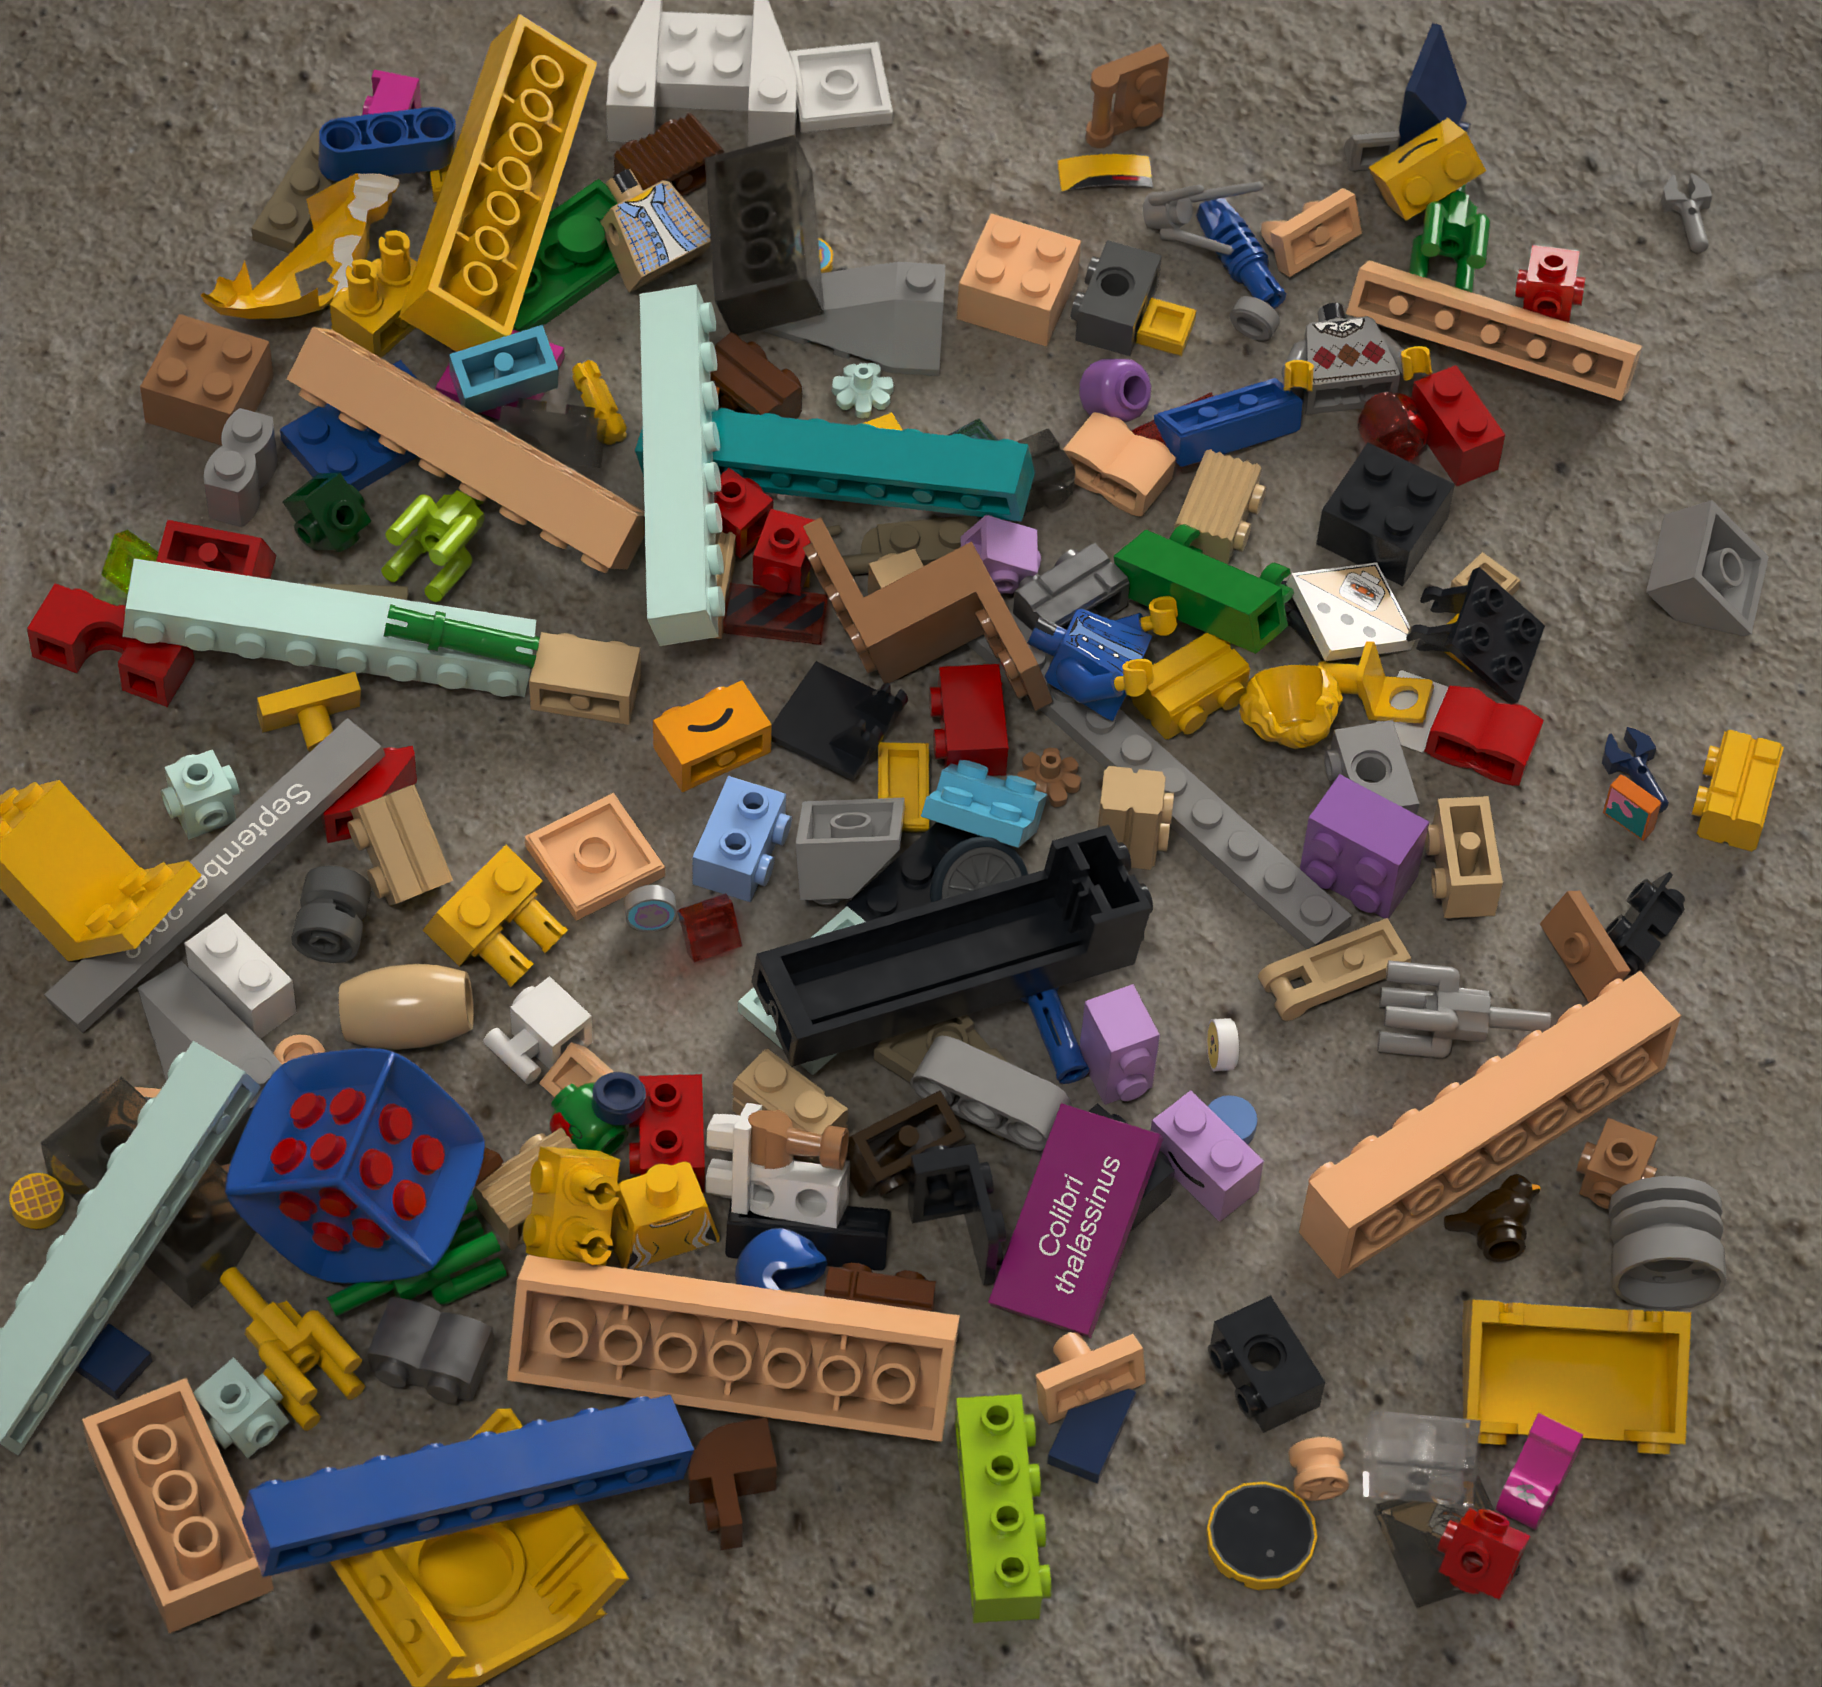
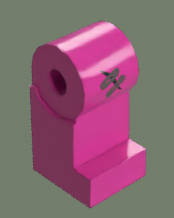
M1538 1413L1529 1431L1525 1445L1502 1490L1495 1511L1536 1530L1549 1505L1552 1506L1579 1453L1583 1434Z

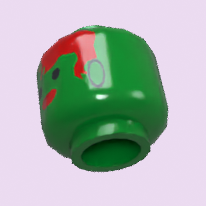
M595 1082L586 1083L580 1087L570 1084L563 1088L551 1103V1107L554 1109L550 1119L551 1133L561 1128L566 1136L570 1137L572 1143L576 1144L578 1149L597 1150L610 1156L614 1154L625 1142L628 1131L625 1129L626 1125L608 1124L595 1115L592 1109V1091Z

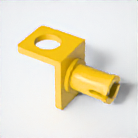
M1366 641L1359 665L1327 663L1325 661L1318 663L1317 666L1324 667L1339 683L1341 694L1358 695L1363 702L1368 720H1393V722L1405 723L1424 722L1434 689L1432 680L1385 676L1375 642ZM1409 690L1418 694L1417 702L1410 708L1400 710L1391 706L1392 698L1401 691Z

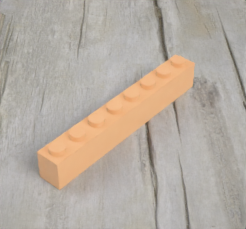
M312 327L287 377L288 381L301 388L299 396L319 407L325 408L327 403L341 411L338 418L358 430L365 431L366 427H369L381 434L378 442L400 454H405L406 450L417 455L421 458L418 465L424 470L442 478L449 474L461 481L459 489L465 494L480 501H485L488 497L502 505L499 513L521 525H526L527 521L540 527L542 529L540 537L562 549H566L569 544L581 551L583 555L580 560L588 566L603 573H607L609 568L628 569L645 536V511L334 330Z

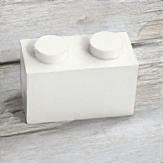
M226 913L185 942L188 968L260 1039L296 1013L293 980Z

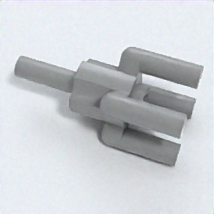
M1390 960L1387 962L1386 981L1437 987L1435 992L1381 987L1379 1007L1385 1008V1027L1431 1031V1036L1379 1031L1377 1052L1445 1058L1451 1052L1453 1039L1485 1042L1488 1027L1531 1032L1540 1030L1542 1033L1550 1028V1012L1491 1007L1489 991L1459 988L1460 973L1454 967Z

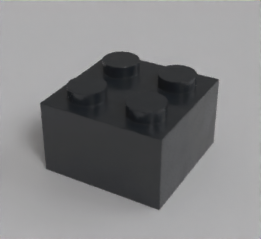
M1367 443L1323 507L1316 545L1358 565L1377 562L1386 579L1404 586L1447 521L1455 484L1371 443Z

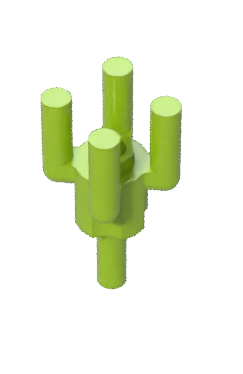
M459 490L450 495L444 494L437 503L429 495H419L385 533L386 539L392 545L400 546L405 540L406 542L382 567L381 573L383 577L390 582H396L422 553L428 551L430 560L434 564L444 567L425 587L424 592L429 600L433 602L441 601L472 565V556L465 545L484 523V512L479 509L484 501L477 500ZM417 528V531L409 537V535Z

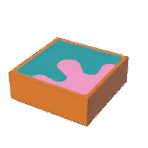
M1620 774L1609 787L1603 813L1644 841L1654 831L1661 801L1626 776Z

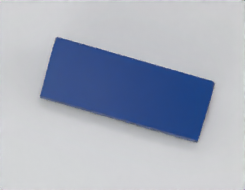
M1276 378L1160 412L1154 415V423L1169 451L1176 457V463L1183 467L1202 461L1205 451L1209 449L1214 453L1221 452L1226 454L1297 432L1301 427L1303 400L1291 390L1284 391V385Z

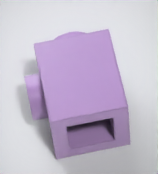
M985 515L961 536V547L972 541L999 593L1013 594L1019 587V583L1026 576H1035L1038 573L1041 555L1037 548L1036 529Z

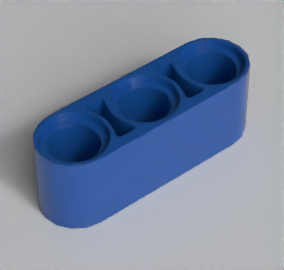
M426 107L329 120L322 125L319 131L318 167L326 178L333 181H341L356 173L391 176L445 168L451 163L454 154L455 119L445 109Z

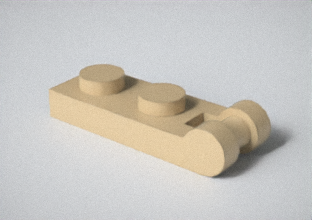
M1385 918L1273 962L1259 972L1258 979L1265 991L1272 992L1277 1001L1274 1005L1281 1019L1290 1021L1298 1018L1311 1007L1386 978L1388 960L1411 963L1412 958L1389 919ZM1302 977L1306 985L1294 989L1290 981Z

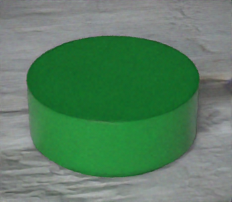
M588 215L571 216L565 219L558 228V249L570 261L578 263L593 261L605 249V229L601 222L594 217Z

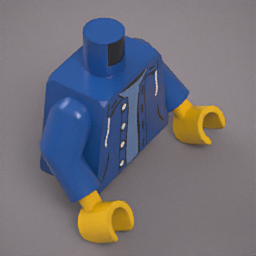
M1171 596L1158 597L1149 603L1150 616L1143 617L1141 613H1137L1117 620H1111L1084 609H1077L1067 629L1039 617L1027 644L1053 656L1044 676L1047 683L1103 717L1113 721L1126 695L1132 697L1140 696L1146 691L1147 686L1153 683L1152 662L1148 659H1143L1152 638L1148 631L1153 630L1155 634L1161 636L1173 633L1177 626L1176 617L1178 616L1176 600Z

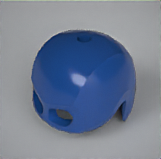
M784 1228L769 1229L754 1237L742 1250L736 1264V1284L781 1291L801 1288L813 1283L824 1274L827 1260L817 1250L814 1243L804 1236Z

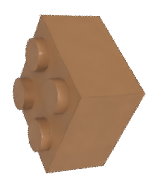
M179 314L140 386L145 422L222 446V430L228 418L239 408L255 412L273 379L270 342Z

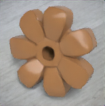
M1046 748L1041 758L1034 752L1027 753L1022 759V766L1025 770L1017 773L1018 777L1035 782L1037 784L1035 790L1048 794L1050 804L1053 807L1065 805L1068 796L1066 792L1076 793L1081 787V777L1076 775L1079 767L1078 762L1073 757L1061 760L1057 748Z

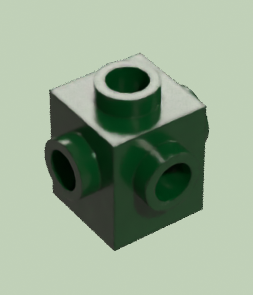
M341 472L318 473L282 501L296 522L294 529L297 536L305 545L313 550L342 552L353 546L361 538L358 532L372 522L364 510L365 501L362 495L354 486L346 482Z

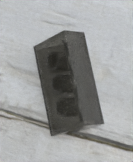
M121 1076L41 1142L47 1174L54 1177L62 1188L80 1203L88 1191L97 1187L107 1172V1164L113 1151L129 1139L138 1125L139 1113L148 1100ZM214 1160L145 1263L156 1276L191 1308L221 1284L219 1279L227 1269L238 1265L257 1233L232 1207L225 1193L228 1173Z

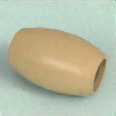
M406 964L371 970L341 983L339 988V1014L344 1039L347 1042L372 1048L400 1050L422 1048L443 1043L471 1031L474 1024V1007L468 973L440 965Z

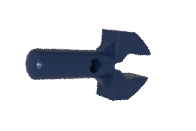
M1626 728L1624 740L1634 754L1632 757L1629 753L1618 748L1615 738L1610 733L1602 758V764L1608 774L1619 771L1629 774L1634 783L1661 801L1659 813L1665 811L1669 806V802L1646 765L1647 761L1654 759L1656 746L1650 736L1636 729Z

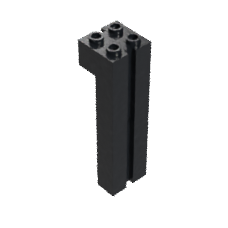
M1108 824L1053 840L1045 868L1042 871L757 953L751 983L767 1016L772 1015L777 1026L776 1036L791 1067L1134 965L1141 942L1144 940V932L1149 915L1153 911V901L1147 886L1144 883L1139 884L1135 874L1129 876L1128 872L1131 870L1129 851L1123 842H1117Z

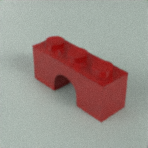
M55 583L27 627L32 657L77 674L85 660L92 654L103 650L120 652L122 656L118 661L122 691L168 707L195 662L193 649L187 646L162 642L144 643L135 638L123 637L126 605L116 606L95 598L83 589H70Z

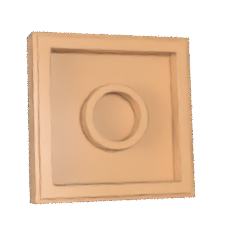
M614 793L525 836L526 848L576 921L627 896L638 887L649 885L665 877V866Z

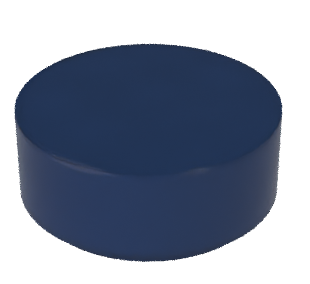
M612 1072L603 1075L595 1082L592 1091V1109L600 1120L612 1125H627L639 1119L643 1114L646 1090L643 1083L637 1077L625 1072Z

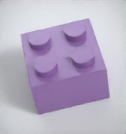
M1339 774L1309 816L1300 870L1319 887L1331 889L1351 900L1360 910L1375 913L1384 919H1389L1418 877L1429 821Z

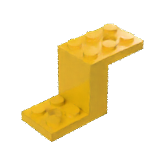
M60 780L40 785L37 782H33L24 789L16 790L13 787L0 795V889L67 961L136 949L202 876L188 860L168 865L163 862L154 868L145 870L139 867Z

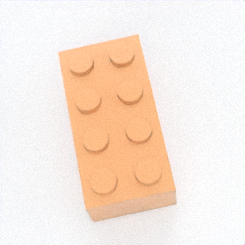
M187 1378L82 1419L88 1449L169 1634L274 1591L272 1576L262 1577L241 1520L245 1507Z

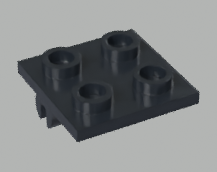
M1480 567L1472 570L1467 585L1446 589L1435 586L1425 588L1420 602L1426 603L1435 600L1430 611L1435 613H1460L1457 622L1434 627L1413 625L1408 631L1406 640L1410 642L1420 639L1416 647L1420 651L1453 653L1509 704L1518 703L1545 625Z
M815 661L772 723L771 741L854 781L907 704L908 696L902 689L898 691L896 696L892 695L889 683H884L881 688L876 690Z

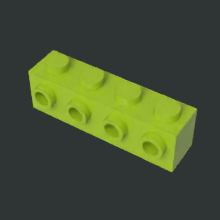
M1022 1394L956 1398L954 1425L973 1623L1040 1619L1042 1599L1051 1598V1575L1049 1564L1039 1565L1038 1548L1046 1547V1527L1044 1514H1034L1033 1497L1041 1496L1039 1464H1029L1027 1448L1036 1446L1034 1414H1024Z

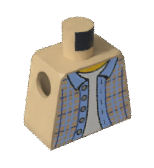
M631 169L618 173L606 182L607 187L618 204L610 208L602 219L601 224L605 229V238L629 293L703 255L716 239L711 230L670 182L663 180L643 190Z

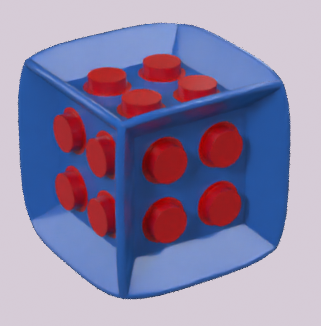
M359 1048L305 1055L282 1064L263 1088L231 1160L226 1179L225 1193L232 1207L254 1231L294 1266L313 1277L332 1283L343 1284L407 1279L433 1269L448 1249L475 1187L484 1157L485 1140L473 1119L439 1084L419 1066L395 1052L378 1048Z

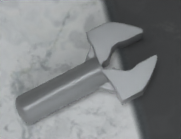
M1691 173L1688 182L1691 198L1688 199L1685 194L1679 192L1676 177L1673 175L1663 189L1661 198L1663 212L1676 211L1681 214L1690 249L1694 253L1704 252L1707 250L1709 243L1700 209L1710 207L1712 199L1710 186L1700 177Z

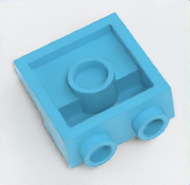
M959 760L958 765L951 764L943 769L937 790L926 797L921 817L983 837L994 838L1017 848L1037 833L1048 794L1035 790L1037 786L1035 782L1013 775H1008L1006 781L987 775V767L967 760Z

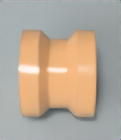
M1314 1437L1300 1441L1289 1449L1290 1464L1297 1470V1476L1293 1481L1294 1492L1301 1499L1321 1501L1337 1497L1347 1491L1349 1487L1348 1475L1340 1466V1462L1344 1457L1341 1441L1329 1437Z

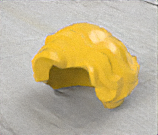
M1284 665L1259 671L1248 681L1246 690L1239 699V713L1241 720L1252 727L1263 740L1278 742L1292 749L1307 748L1329 735L1330 726L1338 714V707L1343 701V696L1339 683L1324 667L1315 665Z

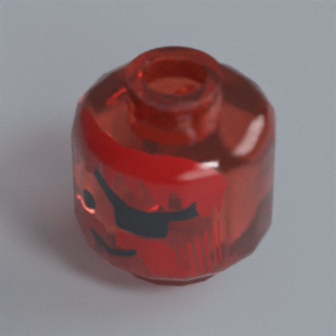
M1382 392L1371 397L1363 406L1357 422L1358 430L1365 444L1371 443L1408 462L1419 454V451L1427 442L1429 433L1414 400L1402 393Z

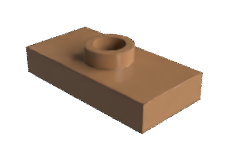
M1567 891L1541 921L1540 925L1590 1003L1598 997L1606 985L1618 978L1623 980L1631 970L1581 891Z

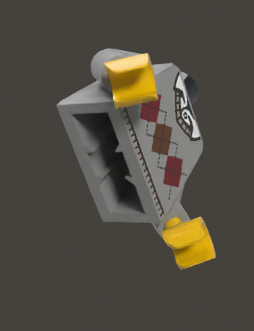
M1329 303L1318 310L1319 322H1312L1306 326L1304 340L1293 345L1281 370L1284 379V391H1290V388H1303L1306 415L1395 405L1400 374L1403 375L1405 381L1412 380L1415 373L1432 374L1430 350L1428 348L1415 346L1404 349L1388 334L1380 332L1374 319L1368 316L1348 318L1345 307L1340 303Z

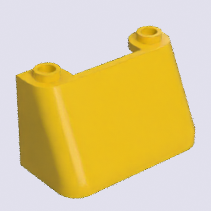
M1475 1299L1463 1301V1431L1474 1432L1473 1443L1506 1445L1507 1434L1529 1435L1536 1416L1540 1413L1583 1434V1438L1638 1442L1637 1453L1670 1454L1671 1444H1686L1691 1312H1643L1644 1310L1538 1305L1515 1302L1505 1304L1500 1301Z

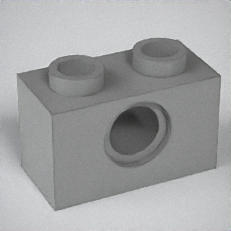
M1393 720L1335 729L1331 750L1324 753V763L1328 779L1334 781L1341 774L1417 815L1419 801ZM1364 779L1372 780V781H1374L1375 783H1369V782H1365V781H1363V780H1364Z

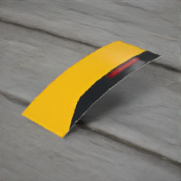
M1096 154L1057 160L1061 192L1076 188L1104 185H1129L1153 188L1149 156Z

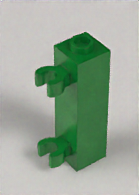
M1186 524L1178 526L1172 532L1169 539L1145 529L1113 556L1114 563L1128 577L1130 582L1129 599L1149 607V603L1153 599L1171 596L1176 600L1177 620L1252 653H1258L1288 627L1285 603L1291 599L1294 590L1281 584V582L1291 574L1290 569L1274 562L1263 570L1259 578L1203 554V550L1190 545L1200 535V532Z

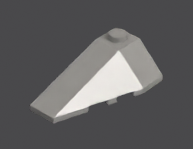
M892 262L753 283L750 327L800 344L812 341L834 348V355L849 359L852 354L876 362L881 370L889 373L939 376L945 264Z
M180 961L138 987V993L159 1055L165 1080H168V1071L174 1059L180 1053L186 1052L191 1043L195 1041L244 1070L261 1086L209 1165L211 1167L235 1152L263 1088L282 1064L267 1045Z

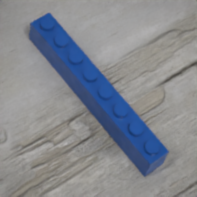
M671 1394L653 1399L643 1396L634 1398L618 1407L604 1410L597 1408L585 1409L576 1413L573 1417L551 1422L546 1420L532 1421L522 1428L498 1434L491 1431L483 1432L467 1441L445 1446L440 1443H434L422 1447L417 1452L392 1458L387 1455H381L369 1459L364 1464L339 1470L333 1467L323 1468L314 1472L309 1477L286 1482L270 1480L262 1483L255 1489L249 1490L241 1520L262 1577H267L681 1480L685 1476L694 1448Z

